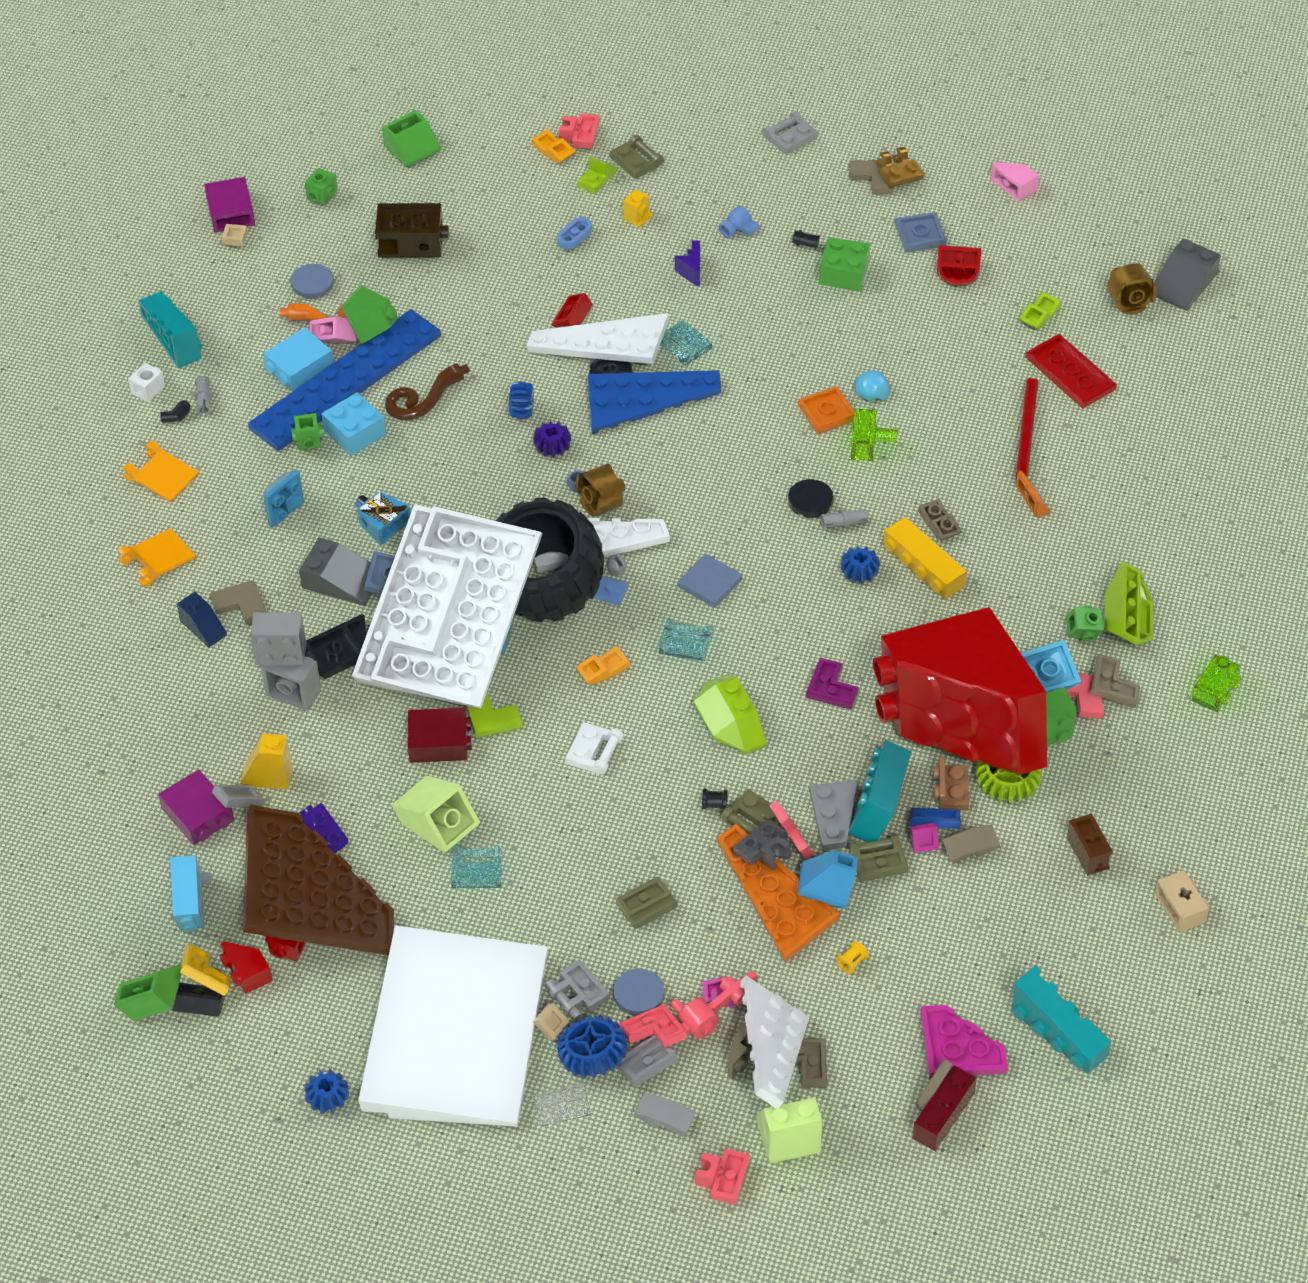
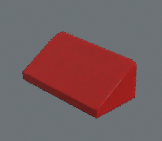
M586 293L569 295L552 322V326L560 328L581 325L593 305Z

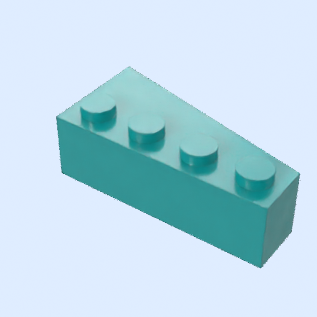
M160 291L138 300L142 318L178 369L202 359L200 350L203 347L198 338L196 327L173 304L170 297H167Z
M886 739L881 747L876 746L871 756L873 761L866 773L868 777L863 784V792L858 801L849 834L866 842L877 841L895 814L912 751Z
M1034 965L1015 982L1011 1011L1018 1020L1027 1023L1036 1035L1050 1042L1057 1052L1067 1056L1076 1068L1082 1069L1089 1074L1109 1056L1111 1041L1088 1017L1082 1019L1077 1006L1071 1000L1065 1002L1057 992L1059 988L1052 981L1047 983L1039 975L1042 970L1037 965Z

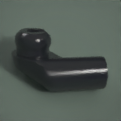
M182 400L177 403L172 411L160 412L161 422L182 421L190 411V404Z

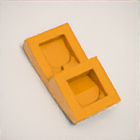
M548 129L532 138L531 144L555 162L561 163L575 154V150L563 138L558 140Z
M615 646L599 658L596 654L592 655L577 665L576 669L587 684L591 685L611 678L631 665L621 650Z

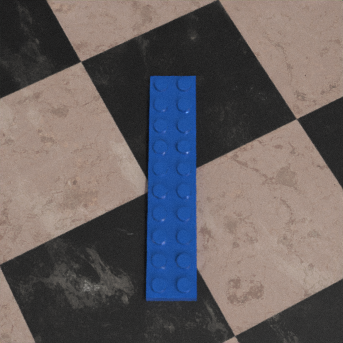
M408 310L398 317L389 329L358 345L248 423L249 430L277 452L293 442L291 429L295 428L294 416L316 413L317 423L321 422L323 412L356 392L362 393L441 337V330L414 310Z

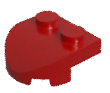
M939 245L937 262L939 278L951 285H969L975 282L980 273L981 248Z

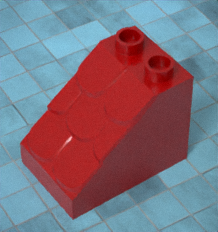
M990 607L881 635L882 656L873 658V670L879 685L884 686V694L875 696L877 714L883 724L892 722L901 737L921 745L935 746L972 762L980 760L1019 775L1047 767L1046 690Z

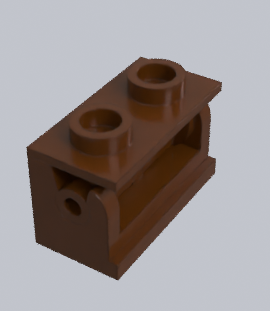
M1093 814L1069 820L1067 839L1087 876L1110 869L1109 859L1113 851Z

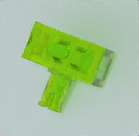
M855 409L851 460L873 461L875 443L877 441L897 443L898 428H878V425H876L877 410Z
M1215 654L1194 686L1192 702L1218 713L1222 705L1226 706L1230 701L1232 689H1237L1241 683L1242 676L1239 675L1241 665L1230 661L1225 656Z

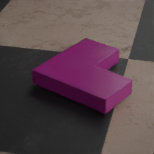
M820 657L806 692V698L852 710L859 687L838 682L843 669V663Z

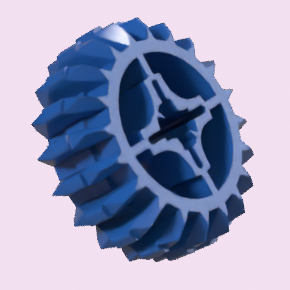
M590 1014L588 1019L583 1020L580 1017L578 1023L571 1022L570 1028H563V1035L559 1036L557 1051L560 1062L564 1065L567 1072H572L575 1077L581 1074L584 1079L588 1075L595 1079L597 1074L605 1076L606 1071L614 1072L615 1065H621L622 1058L626 1057L628 1043L625 1032L617 1021L613 1022L610 1016L604 1019L601 1014L597 1018H593Z

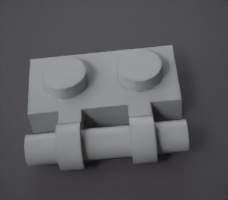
M580 959L559 972L560 979L562 980L560 983L557 984L553 979H550L545 984L553 1000H558L563 1006L562 1010L565 1014L571 1016L575 1021H579L580 1017H583L579 1010L583 1005L591 1012L610 1000V993ZM569 990L576 996L571 1000L565 994Z

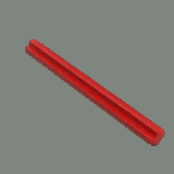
M1029 377L1026 380L1016 479L1020 470L1028 477L1038 389L1037 378Z

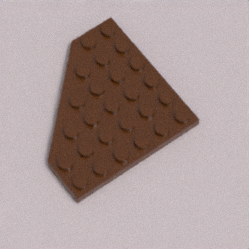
M249 805L246 829L243 932L389 956L394 933V909L387 902L384 904L375 895L376 891L363 878L359 879L351 871L353 867L340 854L335 855L327 847L329 843L316 830L312 831L304 823L305 819L299 813Z

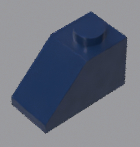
M193 592L177 603L180 622L208 648L227 636L226 630L211 606L196 592Z

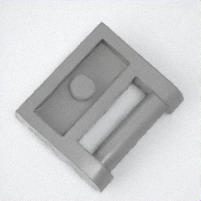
M795 111L776 125L764 128L763 135L782 153L787 155L818 138V131L804 121L801 115ZM793 124L795 125L794 127L781 133L780 135H776V133L784 130L785 128Z

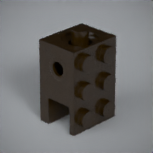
M378 203L375 237L379 239L377 255L378 257H441L443 238H449V225H443L441 203Z

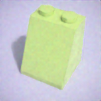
M425 776L392 804L394 811L404 826L445 853L480 824L460 784L430 776Z
M816 1098L783 1104L778 1109L775 1107L764 1108L756 1116L769 1164L821 1153L822 1118Z

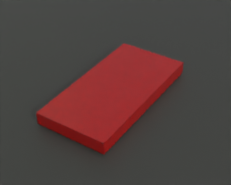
M1057 334L1026 352L1025 358L1082 409L1116 390L1117 384L1061 334Z

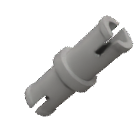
M201 375L195 380L196 391L194 397L197 401V413L203 415L202 409H204L205 415L211 413L210 400L212 399V392L209 388L210 380L207 376H204V382H202Z
M845 509L839 513L821 514V525L823 529L837 526L847 528L853 524L868 523L867 509L847 511Z

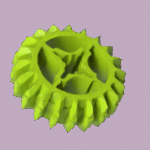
M980 760L977 762L976 776L978 785L982 787L983 794L990 793L991 799L996 796L999 797L1000 803L1003 799H1008L1009 804H1011L1013 799H1016L1019 803L1022 797L1029 799L1031 794H1035L1041 784V769L1028 772V776L1024 779L1022 774L1019 775L995 767L997 769L996 773L992 774L990 770L995 766Z

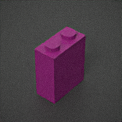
M245 177L204 184L214 233L224 231L226 224L244 225L247 227L255 226L253 207Z
M200 770L195 771L158 794L161 809L193 846L200 841L206 840L210 835L221 828L227 827L234 821L232 807L225 808L212 793L214 789L213 784Z

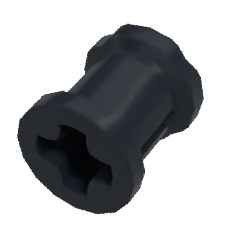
M703 788L702 809L719 808L724 811L728 804V789H724L722 792L708 791L707 788Z

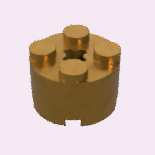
M1128 264L1116 267L1110 272L1107 290L1119 310L1126 314H1136L1144 311L1150 301L1153 303L1157 296V287L1142 264Z
M607 463L577 475L576 490L577 492L581 491L583 498L579 500L589 515H601L623 506L622 492L625 491V484L621 478H617L610 464Z

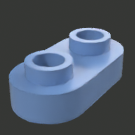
M584 217L574 219L558 233V246L565 250L576 248L591 235L592 222Z

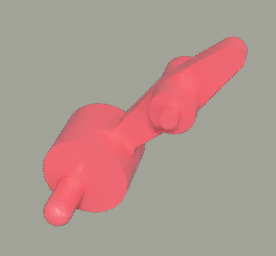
M754 971L747 974L754 981L758 979V975ZM731 976L723 977L720 980L722 982L720 988L724 992L710 1003H707L703 998H696L686 1006L678 999L672 1001L671 1006L678 1013V1019L686 1030L687 1035L691 1033L696 1039L709 1036L715 1031L719 1023L720 1017L716 1013L719 1009L731 1001L736 1006L741 1004L744 1006L742 997L745 995V990L741 988L740 984L744 977L738 981H735Z

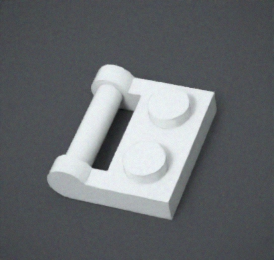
M583 722L565 758V762L568 765L597 774H605L608 769V761L616 745L621 742L624 735L618 729L609 730ZM602 741H608L599 760L594 761Z

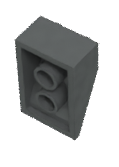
M1183 238L1172 251L1154 282L1157 287L1156 298L1188 311L1218 274L1221 254Z
M318 537L299 570L302 588L366 606L373 594L363 590L371 562L340 543Z

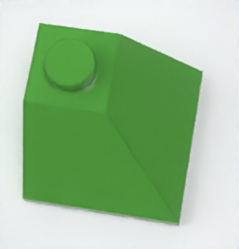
M363 286L357 287L341 306L360 344L386 331L398 319L396 309L388 298Z

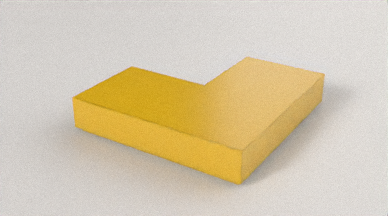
M188 943L184 949L180 973L225 996L230 987V976L209 966L210 953Z

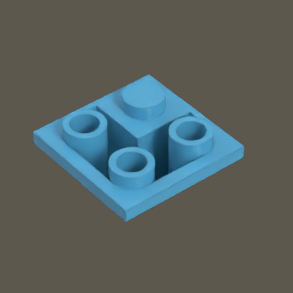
M297 470L282 474L266 487L264 500L268 524L271 528L282 522L291 512L298 509L304 503L300 472Z
M832 850L803 861L800 870L798 894L808 899L825 902L833 907L846 909L857 872L858 857Z

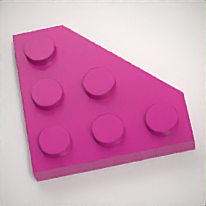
M948 1005L921 1006L920 1012L930 1079L943 1060L949 1061L953 1066L955 1065L973 1076L1008 1074L1005 1045L987 1037L982 1029L968 1019L965 1021L955 1014V1010Z

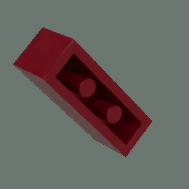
M954 1065L914 1122L913 1140L936 1151L974 1096L977 1077Z

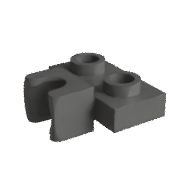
M768 819L733 847L734 854L751 866L761 859L762 863L775 870L777 869V864L774 863L775 857L781 856L789 859L791 856L789 843L784 840L787 838L786 830Z

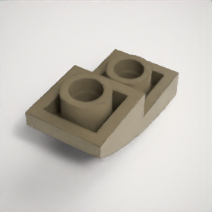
M940 499L919 506L918 512L929 529L940 541L961 534L962 530L952 513H947Z
M992 825L969 829L943 839L953 864L976 854L980 857L1001 848Z
M746 1021L737 1032L728 1056V1077L730 1079H733L738 1072L742 1073L749 1062L748 1050L752 1045L748 1043Z

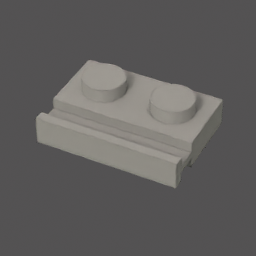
M655 1035L627 1051L626 1057L622 1058L621 1065H615V1068L619 1069L637 1087L677 1062L678 1058L676 1052L669 1046L664 1048Z

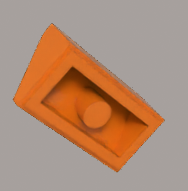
M1022 470L1018 471L1016 487L1036 518L1050 514L1049 507L1032 481Z

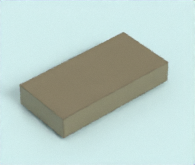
M947 1060L942 1061L916 1101L917 1108L923 1111L952 1069V1063Z

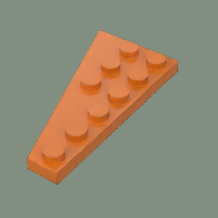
M734 824L718 837V844L783 960L787 962L840 919V913L825 902L808 899L798 894L799 878L776 858L774 863L777 864V869L773 870L762 863L761 859L751 866L734 854L733 847L748 836L743 829Z

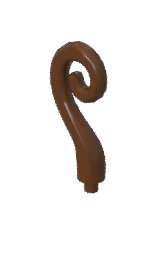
M456 363L441 371L436 377L427 397L419 405H417L419 395L414 389L400 387L388 394L385 401L387 413L398 420H413L427 414L437 404L444 391L450 385L463 380L464 374L470 372L468 365L459 366ZM402 397H408L409 399L405 402V406L408 409L399 408L396 405V401Z

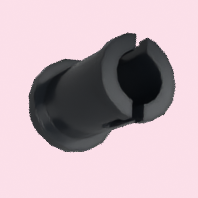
M802 230L794 232L792 243H795L796 246L800 244L817 249L820 236L804 233Z

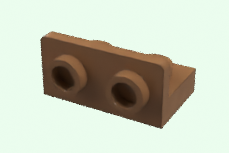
M940 757L939 766H934V780H939V785L934 787V800H939V809L969 811L968 765H945V757Z

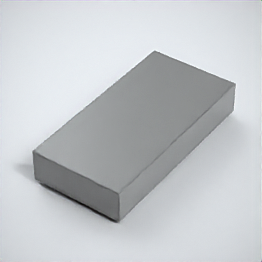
M215 785L212 791L225 808L249 807V805L261 806L264 801L251 785Z

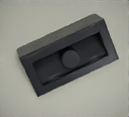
M179 982L172 1011L218 1017L221 1014L226 995L223 996L204 985Z

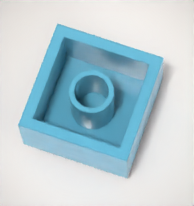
M358 392L322 413L324 432L350 456L386 435L384 416Z

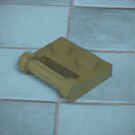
M637 134L633 135L630 141L610 151V158L634 179L654 170L664 162V157L650 149ZM638 148L651 160H645L634 149Z
M750 789L741 795L730 807H726L721 814L722 820L727 823L737 824L747 834L752 833L757 828L738 816V813L758 827L768 819L778 826L782 825L769 805L771 803Z
M897 834L890 835L887 839L857 844V842L848 844L850 855L858 857L857 875L860 882L908 873V864ZM891 848V849H889V850H883V851H878V852H873V853H868V854H863V855H861V853H866V852H871V851H877V850H882V849Z

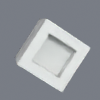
M144 363L128 378L131 394L146 402H149L165 387L162 371L147 363Z

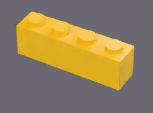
M904 517L884 530V546L887 551L897 556L903 565L908 566L915 572L916 576L924 580L935 593L947 599L966 586L967 570L909 519Z

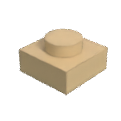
M226 224L221 238L222 245L243 246L248 233L247 226Z
M553 1003L547 1004L533 1021L549 1040H554L569 1022Z

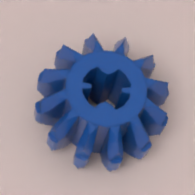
M526 381L513 382L509 393V413L512 418H530L533 413L534 403L533 385L526 383Z
M857 545L855 550L849 548L847 553H843L841 570L844 573L845 579H851L853 584L856 581H860L863 585L865 580L872 582L873 578L879 573L880 560L876 556L875 550L869 551L867 546L864 549H860Z
M330 1068L327 1074H323L319 1070L318 1077L310 1075V1083L305 1084V1100L310 1104L313 1111L320 1109V1112L324 1115L326 1110H330L334 1114L336 1111L335 1107H344V1101L349 1098L348 1082L343 1080L340 1072L334 1075Z

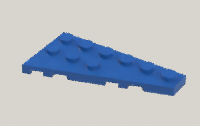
M720 370L588 374L592 435L599 433V430L607 427L611 429L618 427V424L626 421L633 422L664 412V409L673 406L675 408L683 406V403L688 401H699L721 394Z

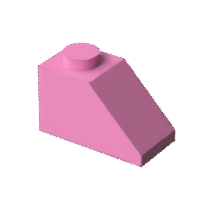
M1000 162L992 164L991 180L1019 202L1038 191L1039 175L1027 165Z
M335 316L310 321L309 331L323 343L344 344L356 342V334L347 318Z

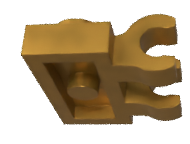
M905 147L896 148L898 154L893 155L892 158L888 151L880 152L882 159L876 160V163L881 168L879 171L880 176L889 188L923 179L925 173L915 159H908V152Z

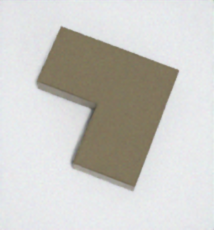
M850 160L851 180H871L872 194H893V187L889 188L880 176L879 171L881 168L877 165L876 160Z
M254 580L209 593L217 615L239 608L246 625L252 623L253 612H267Z
M1098 654L1095 660L1089 693L1135 708L1138 703L1140 685L1118 678L1120 660Z
M803 1038L795 1063V1065H800L801 1088H827L825 1038Z

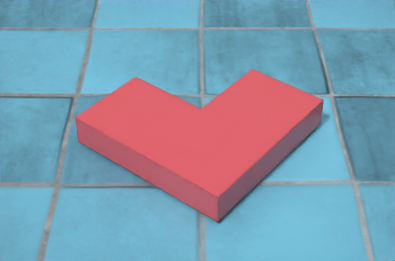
M1079 674L1082 681L1081 684L1067 690L1070 697H1076L1078 716L1102 719L1104 715L1102 697L1089 693L1093 675Z
M775 801L769 805L806 860L813 858L814 853L781 804Z
M665 1004L619 1023L630 1044L654 1034L665 1048L687 1038L686 1030Z

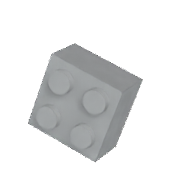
M253 612L250 635L256 665H304L306 637L302 613Z
M305 657L304 665H261L266 696L305 711L309 710L321 692L317 661L310 657Z

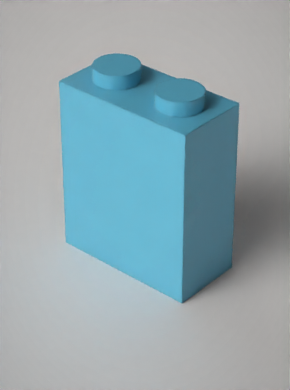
M306 328L301 329L264 352V367L266 371L276 376L283 386H287L292 391L334 363L332 350Z
M196 855L170 857L173 917L179 929H183L185 932L197 931L198 928L204 927L201 867Z

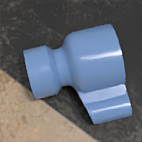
M739 205L728 214L727 220H724L718 228L723 236L731 238L736 233V230L751 236L760 226L752 220L749 211Z

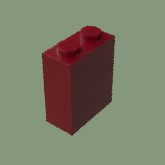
M466 707L408 710L409 762L468 760L467 751L472 750V738L467 736V731H472L471 717H466Z

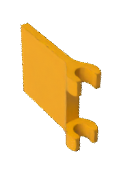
M150 440L145 447L149 449L146 455L151 459L140 470L128 462L123 467V470L126 471L123 477L128 481H135L171 503L199 475V471L170 455L155 441Z
M171 528L135 546H123L118 549V552L122 555L119 561L123 565H128L136 558L144 567L138 571V574L142 577L139 579V583L143 587L151 585L157 577L196 559V554Z

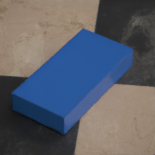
M912 807L911 826L935 823L937 828L960 829V810Z

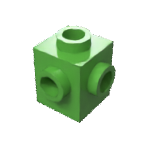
M318 168L305 182L307 199L325 205L330 198L334 197L338 190L336 174Z
M316 413L294 416L295 428L291 429L293 442L298 441L299 450L321 447L320 438H324L322 424L318 425Z
M1091 606L1075 607L1066 616L1068 638L1082 639V641L1088 642L1095 640L1104 631L1105 620L1102 618L1101 609L1092 608Z

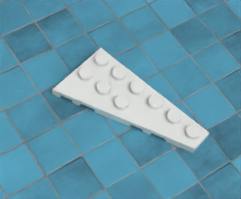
M665 313L532 331L526 345L527 352L653 364L669 321V315Z
M588 518L594 525L600 538L604 557L670 542V535L664 519H635L633 522L621 521V518H612V521ZM546 552L534 558L533 562L537 573L563 567L570 557L561 552Z
M745 975L740 984L741 988L745 990V995L742 999L743 1004L747 1005L745 1021L748 1043L753 1048L750 1052V1058L755 1063V1070L752 1072L755 1095L778 1109L784 1102L809 1017L802 1010L794 1008L785 1002L778 994H773Z

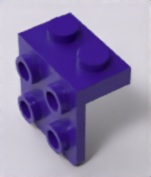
M322 802L314 808L310 804L299 812L305 819L304 823L312 831L316 830L329 843L327 847L334 854L348 844V838Z

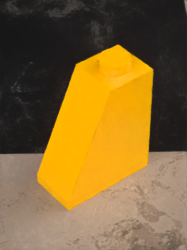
M265 733L261 735L245 762L241 785L289 790L293 768L287 735Z

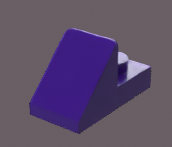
M692 240V249H687V255L675 256V271L695 286H700V240Z

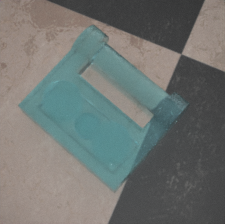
M684 320L666 330L660 346L663 345L677 356L679 362L685 366L712 349V342Z
M667 619L659 645V654L705 661L714 627L710 625L702 627L677 623L673 619Z
M453 846L451 888H501L502 846H495L494 848H460V846ZM494 858V862H460V859Z

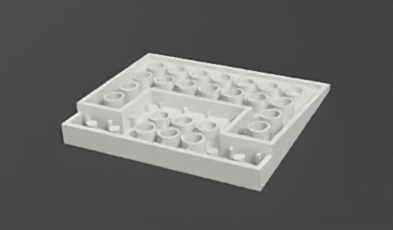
M414 504L352 677L357 682L481 709L542 533L435 506L431 509Z
M395 925L358 1100L361 1111L388 1113L390 1119L518 1126L535 1030L533 1021L537 1017L548 947Z

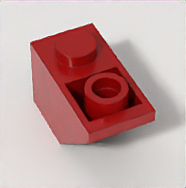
M226 941L220 943L223 953L219 955L225 969L230 968L232 971L230 976L236 987L240 986L245 994L273 981L270 967L259 949Z

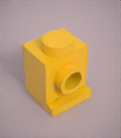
M635 189L623 200V219L640 228L653 217V213L650 212L649 196Z

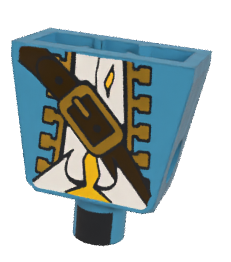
M378 492L371 499L361 495L355 502L356 507L359 508L358 518L360 525L379 545L384 544L404 528L411 515L409 505L383 492Z

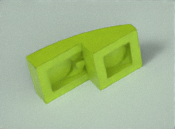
M1042 292L1034 304L1030 303L1019 317V321L1038 330L1058 311L1062 305L1061 300Z

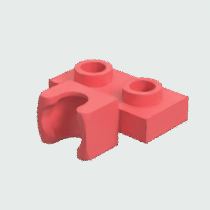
M580 113L578 120L577 117L563 116V126L559 127V139L563 138L566 142L572 143V147L593 149L600 124V115Z
M726 1148L722 1159L719 1156L707 1153L701 1154V1167L706 1171H696V1185L712 1189L710 1199L737 1205L751 1155Z

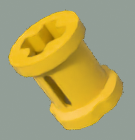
M852 941L850 948L843 955L840 954L836 957V963L841 970L851 975L855 972V967L862 960L865 961L869 958V953L861 943Z

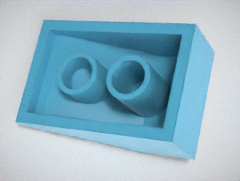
M1065 640L1021 653L1046 690V693L1062 687L1067 691L1082 682Z

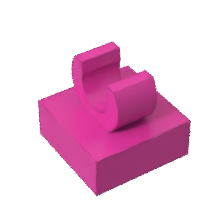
M935 823L910 827L914 853L939 849L937 826Z

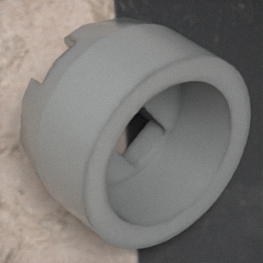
M615 555L609 559V573L619 576L626 572V561L622 556Z

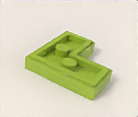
M488 692L481 709L466 706L476 738L523 728L517 705L493 710Z

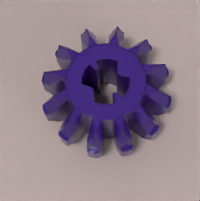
M550 420L549 424L542 423L540 427L536 428L533 443L538 453H543L544 457L552 455L554 458L556 454L563 456L564 451H569L571 434L568 431L567 425L562 426L560 421L554 424Z

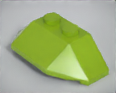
M1123 561L1105 592L1104 629L1138 646L1153 640L1154 603L1149 589L1143 580L1142 571Z
M727 674L705 682L694 700V705L713 739L729 747L739 749V752L744 754L767 747L758 712L738 677Z

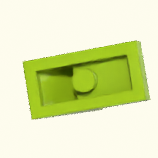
M589 157V169L578 180V187L596 194L618 171V167Z

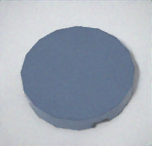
M321 264L303 265L296 269L291 277L293 291L306 299L323 297L329 289L331 291L334 285V277L331 270Z
M642 968L631 969L623 973L614 985V1000L617 1006L623 1012L625 1010L633 1016L658 1007L665 997L664 984L660 977L654 972Z

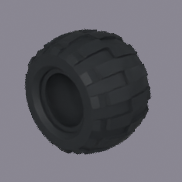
M545 497L535 498L534 501L526 503L524 501L513 505V509L507 513H502L495 520L541 532L542 537L534 558L546 552H561L570 557L563 567L548 576L527 578L515 611L516 615L524 616L531 621L542 622L544 619H551V621L555 622L563 620L564 616L573 612L575 614L585 608L584 606L588 599L594 598L600 586V580H602L604 554L602 552V543L594 525L582 512H578L572 505L558 499L553 502Z

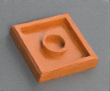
M838 386L798 399V407L817 434L857 420L856 412Z

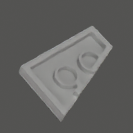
M858 780L810 785V796L822 851L847 847Z

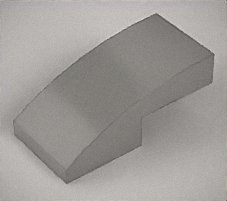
M644 1092L633 1116L655 1128L662 1125L683 1137L687 1133L696 1111L672 1100Z

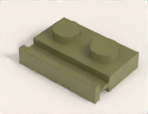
M657 876L616 898V905L628 921H631L636 930L677 908L678 901L672 897V893Z

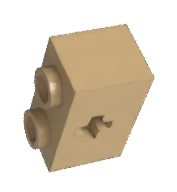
M1184 870L1157 881L1155 896L1179 933L1206 923L1208 911L1210 910L1209 904L1204 897H1201L1194 880L1189 878Z

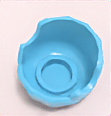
M867 371L856 379L855 391L860 398H865L869 402H873L877 398L884 401L890 394V385L882 372Z

